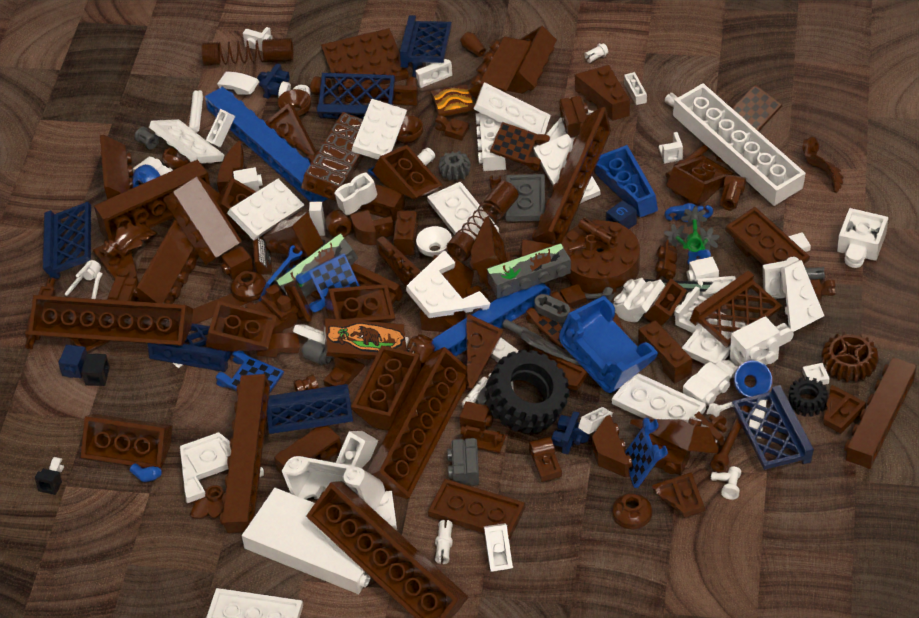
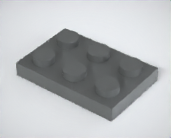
M545 174L506 175V181L514 185L519 194L518 199L506 212V222L539 221L541 214L545 212Z

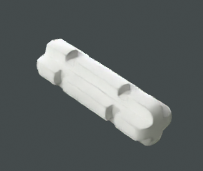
M482 377L478 382L479 384H476L467 395L468 397L462 401V408L466 401L477 403L478 393L487 383L488 379L486 377Z

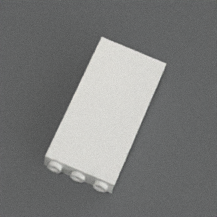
M274 488L242 534L244 548L359 594L363 587L365 588L368 585L370 576L306 517L315 503Z

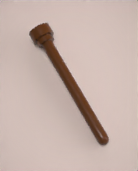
M746 405L741 406L742 411L749 412L750 407ZM736 417L720 453L715 454L710 462L711 468L717 472H725L729 465L728 455L742 427L738 417Z

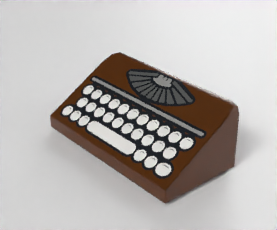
M259 237L253 240L256 272L261 275L271 274V251L267 248L265 240Z

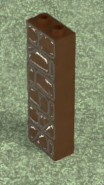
M342 112L306 170L302 189L337 202L335 191L340 186L349 182L364 156L352 152V147L363 119Z

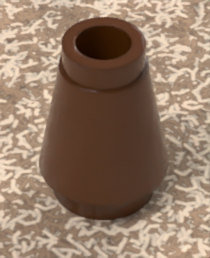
M467 32L461 37L462 47L478 57L485 54L486 49L475 33Z

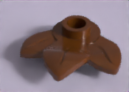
M212 485L207 489L203 488L205 497L192 501L194 503L191 510L192 518L201 519L208 514L210 517L216 518L223 512V494L225 490L218 485Z

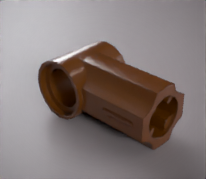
M726 174L723 194L720 200V206L725 210L732 211L737 208L740 195L744 193L746 177Z

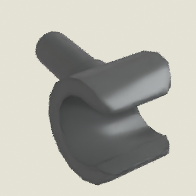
M606 287L603 293L585 294L586 299H598L605 296L611 302L614 294H612L613 289L611 287Z

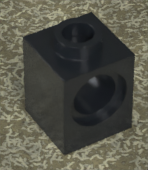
M86 354L82 369L85 386L106 385L110 369L106 354Z

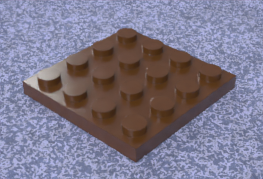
M390 28L321 44L330 73L395 75V82L409 78L407 68L401 67L400 52ZM347 79L342 84L355 82L352 79ZM365 80L362 82L365 84H373L371 80ZM383 80L380 84H389L390 80ZM341 86L336 88L339 96L344 93V89Z

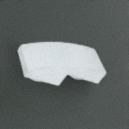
M225 72L217 85L219 88L223 86L225 89H234L237 95H248L255 90L259 80L242 73Z

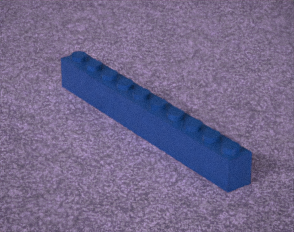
M222 86L205 96L207 110L215 117H217L220 109L234 115L235 118L229 130L309 202H323L328 199L301 188L304 174L310 166L309 160L306 157L303 158L296 148H292L284 138L277 135L273 128H269L263 119H259L255 115L253 110H249L241 100L239 101L235 98L231 91H227Z

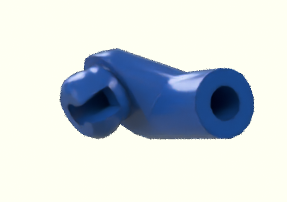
M136 463L130 467V472L142 482L153 481L162 474L159 467L151 466L143 469Z

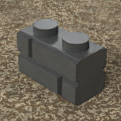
M477 439L452 440V448L447 449L448 461H452V465H448L449 478H453V481L468 486L478 485Z

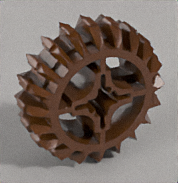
M844 332L842 336L836 334L834 338L830 337L828 342L825 343L821 354L822 363L826 371L830 372L831 377L837 376L839 381L845 379L847 383L849 380H853L856 383L858 379L864 381L866 376L870 377L872 372H875L879 359L874 342H869L868 337L862 338L861 334L856 336L853 332L850 335Z

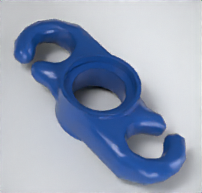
M687 203L680 206H672L665 211L664 217L671 221L673 218L669 214L675 213L677 215L674 216V219L679 220L686 215L684 214L685 209L692 211L696 205ZM706 205L705 208L708 212L703 216L709 218L713 214V208ZM703 206L697 207L698 212L704 209Z

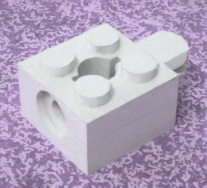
M849 208L839 234L837 252L845 253V263L849 267H861L865 258L877 261L887 233L888 217Z
M765 316L731 333L730 361L738 367L742 363L751 360L762 362L765 365L772 364L778 359L779 347L790 342L794 333L785 323L775 327Z

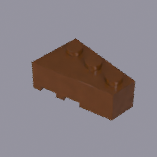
M609 65L575 74V91L586 96V100L597 105V109L605 107L608 118L614 121L630 116V99Z
M308 212L301 216L297 215L291 220L287 219L277 223L263 236L266 246L271 252L288 255L290 247L294 245L295 249L293 252L298 254L302 251L301 257L311 256L324 244Z

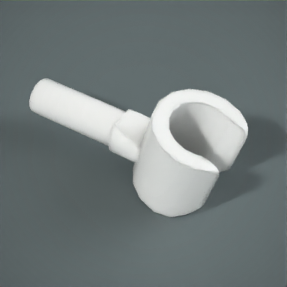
M732 402L724 405L711 403L706 414H712L717 417L721 411L731 408Z

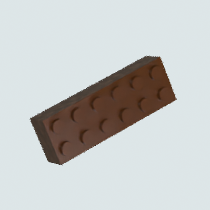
M197 159L94 205L102 235L109 242L110 239H115L117 229L119 227L127 229V223L129 222L134 226L135 222L144 223L152 228L174 218L163 199L198 175L210 185L208 172Z

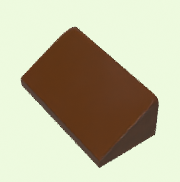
M294 279L284 285V288L291 302L298 308L297 315L299 320L310 322L313 315L297 280Z

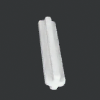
M195 90L192 96L189 128L194 132H198L200 129L203 92L201 90Z

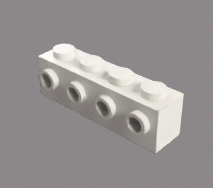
M476 113V125L480 124V126H477V138L481 137V139H477L478 151L482 150V152H478L479 164H483V171L506 170L505 158L490 153L501 123L489 116Z

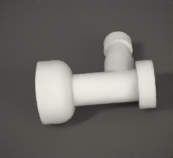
M730 467L728 473L712 472V481H728V484L722 488L723 497L730 500L739 497L740 490L736 485L738 478L741 476L740 468Z

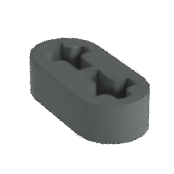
M540 294L534 300L536 312L556 322L564 323L568 313H570L568 304L549 295Z

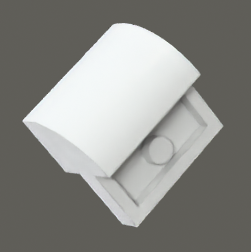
M643 278L630 279L624 284L622 292L614 298L615 313L625 321L638 322L665 286L661 280L648 281L646 283Z

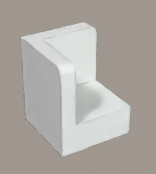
M677 132L673 133V143L659 145V151L664 164L683 160V146Z

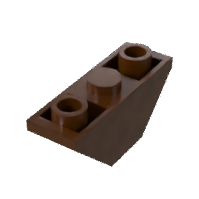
M607 415L592 436L594 456L599 467L623 477H629V468L632 467L631 457L629 454L626 455L625 442L623 438L620 439L618 436L619 427L617 422L613 423L611 415Z

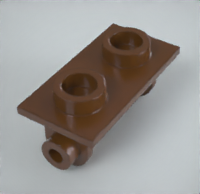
M668 239L663 246H659L656 253L658 257L655 271L657 272L656 280H659L661 276L670 280L676 275L675 263L677 262L678 250L675 246H668Z
M466 425V427L462 426L461 439L475 438L477 439L478 449L497 453L501 452L506 435L500 434V431L495 432L485 429L481 431L480 428L470 427L469 425Z

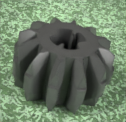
M452 151L450 154L445 153L444 157H440L438 167L443 179L448 178L450 182L451 180H464L465 176L469 175L471 163L466 154H461L460 151L457 153Z

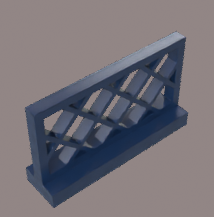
M409 15L400 49L401 67L408 68L409 62L444 63L452 22L416 21V16Z
M322 73L319 105H317L319 117L339 119L342 112L364 119L369 104L362 105L359 100L365 95L370 99H374L369 92L375 87L382 93L374 100L378 101L385 95L389 100L388 104L393 105L395 75ZM326 78L335 79L337 83L329 89L326 86ZM347 79H352L355 84L347 89L342 83ZM365 80H371L373 85L365 90L361 83ZM383 80H390V86L387 89L383 90L379 86ZM341 86L345 92L337 97L333 91ZM359 86L363 93L355 98L350 92ZM329 94L336 99L331 104H324V98ZM349 94L353 101L349 105L343 104L341 100Z
M89 201L54 214L51 210L44 213L43 269L50 277L57 279L60 278L61 271L91 260V204ZM85 210L80 217L77 216L81 211ZM65 217H68V218L65 220V222L62 224V223H61V219H63V218H65ZM74 219L77 220L72 227H69ZM82 223L85 224L80 231L77 230ZM65 229L68 230V232L63 237H61V234L65 231ZM74 233L77 234L71 241L68 240ZM82 237H85L80 245L77 244ZM65 243L68 244L63 251H60ZM73 247H75L76 250L71 255H69L68 253L72 250ZM82 251H84V256L76 258ZM65 257L68 258L65 263L60 264Z
M193 323L191 330L196 332L189 334L185 340L189 345L147 343L149 359L226 372L228 360L233 351L201 347L206 345L207 338L204 335L208 334L210 326ZM199 337L202 339L194 343L191 341Z
M348 384L270 395L267 410L269 434L353 422Z
M780 385L772 387L771 392L732 401V407L764 470L801 461L802 464L811 463L814 449ZM761 400H769L771 406L766 408L759 405V402ZM746 405L751 407L752 410L750 413L742 411L740 406ZM755 409L766 413L764 419L753 415ZM769 415L778 418L779 423L775 424L767 421ZM750 419L761 423L758 429L748 425ZM762 427L772 428L774 432L772 435L761 431ZM778 431L784 433L788 438L786 441L775 437ZM758 436L769 440L766 446L756 441ZM772 442H774L779 445H782L783 447L780 451H778L773 448H770L769 446ZM787 447L794 450L796 455L790 456L783 452ZM767 452L777 456V458L767 461L764 455Z

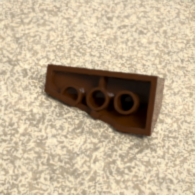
M690 417L689 420L657 419L659 427L651 433L687 451L718 453L719 450L710 427L701 424L702 420ZM631 419L630 424L642 429L644 419Z

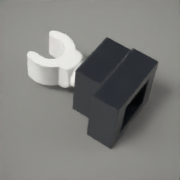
M54 457L49 469L43 468L41 472H37L35 481L39 492L57 494L62 483L60 472L64 468V465H60L62 458Z

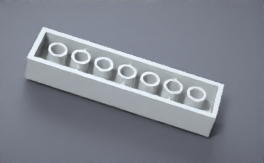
M705 84L697 86L674 100L673 116L741 177H746V181L773 206L803 189L806 173Z

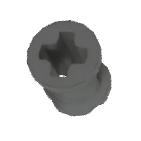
M140 127L135 133V140L144 143L146 148L151 150L158 145L159 136L150 133L146 127Z

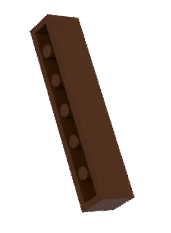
M893 357L890 364L884 366L883 378L877 380L875 385L876 392L875 394H870L867 402L868 408H863L860 415V423L855 424L852 431L853 437L848 439L845 444L844 451L847 452L846 461L871 469L912 386L917 365Z

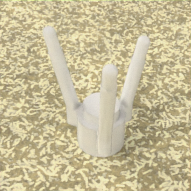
M94 260L88 261L76 274L77 279L65 292V296H68L82 278H85L86 280L95 279L91 299H96L99 281L103 275L100 272V264Z

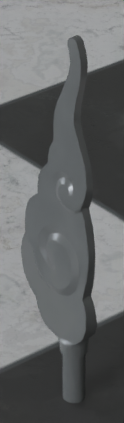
M507 319L504 320L502 326L519 334L528 344L551 355L580 365L567 350L545 340L525 327H521Z

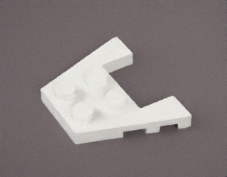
M443 251L407 285L406 292L428 318L454 315V312L457 311L473 312V309L482 308V310L489 309L490 302L480 291L462 299L444 278L442 273L455 267L454 260L446 251Z
M219 432L180 446L187 503L205 497V491L199 482L200 479L229 469L227 459L228 456H231L230 441ZM262 467L260 469V477L264 476V470Z

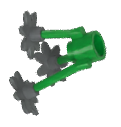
M694 206L692 211L685 209L686 215L681 218L683 221H688L687 227L693 224V233L690 235L682 233L684 225L677 229L674 224L671 225V231H664V234L669 236L667 238L669 243L672 242L671 246L676 247L678 242L684 249L688 248L692 252L705 249L710 251V245L715 248L718 247L714 240H717L720 235H712L713 227L709 228L707 232L701 227V235L698 234L697 227H700V221L706 222L707 218L703 216L706 210L698 212L697 206Z

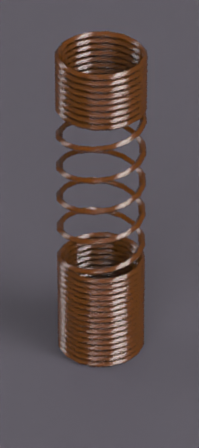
M292 38L263 39L262 61L258 40H256L255 59L253 61L247 40L245 62L241 55L239 41H237L236 62L233 60L230 42H228L226 63L222 54L221 42L202 43V61L204 66L220 65L222 58L223 63L227 64L230 54L232 62L236 64L240 54L241 61L246 63L249 52L250 59L254 63L257 58V50L261 62L293 60Z
M500 181L493 188L482 204L479 205L478 209L474 211L473 216L468 218L467 222L463 224L462 229L458 230L447 243V250L452 257L459 261H466L469 258L475 240L468 233L463 232V230L469 231L477 237V234L470 229L469 224L476 225L479 229L481 228L474 219V217H477L484 221L480 211H484L494 218V225H496V219H501L519 197L514 185L507 181ZM466 224L468 225L469 230L463 229Z

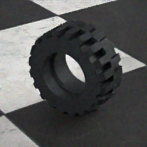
M519 350L518 353L513 351L508 353L507 356H503L498 364H496L485 386V398L488 400L487 406L489 410H493L492 415L495 419L499 418L502 421V425L505 427L508 425L512 427L511 430L516 432L522 430V433L529 434L531 430H533V433L541 432L542 429L549 428L557 420L568 402L569 389L567 387L569 383L568 379L564 378V371L562 368L559 369L557 367L558 364L554 360H549L547 355L537 354L538 351L531 350L527 352L526 350ZM524 380L530 382L540 391L543 402L530 403L522 400L513 391L511 381Z

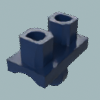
M276 63L270 72H260L257 76L259 86L263 87L265 91L263 97L269 99L272 94L278 96L280 83L290 81L289 72L282 71L281 64Z
M573 411L571 417L561 415L558 421V429L566 431L564 433L555 430L553 433V445L562 447V453L569 454L573 442L576 445H580V443H585L589 439L590 435L578 428L579 412Z

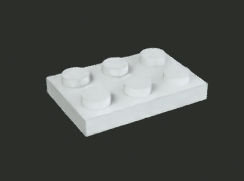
M708 318L706 320L710 324L717 325V319ZM721 320V325L731 326V321ZM735 321V327L743 328L746 326L744 322ZM700 325L682 349L691 358L703 364L712 362L716 365L717 361L725 360L729 356L731 345L726 348ZM721 331L725 338H731L732 332Z

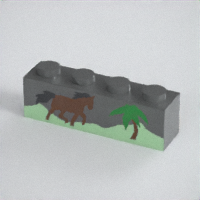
M339 234L279 278L277 282L287 294L284 285L296 279V275L343 253L350 266L358 257L344 237ZM312 278L303 284H299L305 298L317 290Z
M558 244L488 268V283L498 299L570 274L571 259L563 246Z

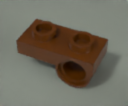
M551 437L530 441L529 451L541 482L562 477V470L556 458Z

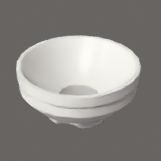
M432 226L423 229L417 235L416 243L422 254L433 257L434 255L439 256L443 251L448 252L446 245L452 237L445 228ZM432 246L440 247L437 251L430 250Z

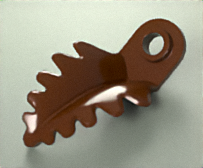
M815 137L805 139L803 141V152L808 164L824 170L832 179L834 192H838L841 189L840 184H843V175L839 173L841 170L817 155L819 142Z
M129 222L127 223V229L123 227L117 229L115 241L111 239L109 242L104 240L102 248L114 257L117 253L124 257L128 251L141 247L143 244L142 240H148L149 236L156 235L157 232L144 223L135 222L134 226Z

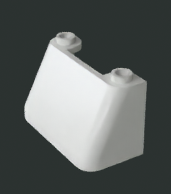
M296 456L289 459L282 469L290 493L306 500L311 497L319 499L321 493L325 491L330 482L343 481L375 511L385 494V488L380 479L355 466Z

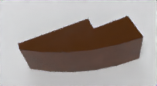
M237 141L227 153L220 166L217 178L219 194L228 181L234 178L233 171L243 170L244 152L242 141Z

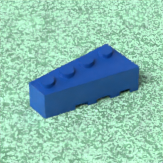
M628 145L600 156L594 170L595 174L622 200L632 205L637 210L639 217L658 211L656 195Z

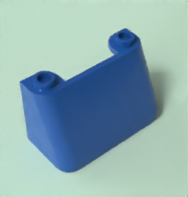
M602 296L568 313L559 338L563 347L605 392L612 393L653 362L658 352L647 342L637 346L613 321L615 307L605 296Z

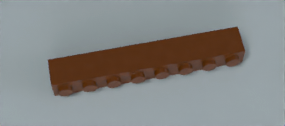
M265 374L241 375L240 384H237L238 401L234 404L236 417L232 421L233 437L230 438L231 456H228L227 459L229 472L225 476L224 511L220 514L221 525H224L228 533L244 532L255 517L270 393V383Z

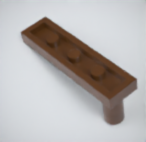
M409 77L406 85L394 86L393 104L417 106L418 81L415 77ZM345 83L344 86L349 89L355 83ZM361 83L362 87L365 90H367L371 85H373ZM379 84V86L383 90L387 89L390 86L385 84ZM357 86L350 93L357 98L363 91ZM377 87L369 92L374 99L382 93ZM349 94L345 96V102L353 101ZM367 95L359 100L360 103H370L371 101ZM385 95L378 100L387 104L389 102Z

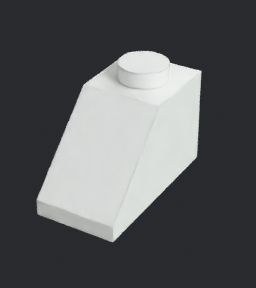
M349 431L336 463L362 468L371 459L378 440L363 431Z

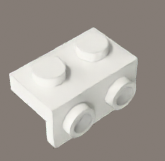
M695 287L692 292H688L684 302L678 305L674 311L675 325L691 333H694L700 326V324L695 326L690 322L693 310L696 306L707 300V298L700 296L699 287Z

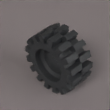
M806 377V380L799 378L798 382L795 380L793 385H790L788 400L793 411L796 410V414L799 415L802 412L804 417H806V414L813 417L814 412L816 415H819L820 410L824 411L827 403V387L823 385L822 381L817 383L816 378H813V380H809L810 377ZM803 394H810L815 396L816 398L807 400L803 399L800 396Z

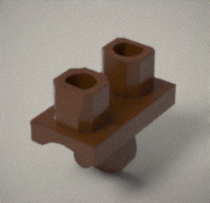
M698 411L694 415L695 418L702 420L701 424L710 427L717 446L723 447L725 441L719 431L722 433L727 431L725 427L727 419L723 415L717 417L711 415L709 417L710 423Z

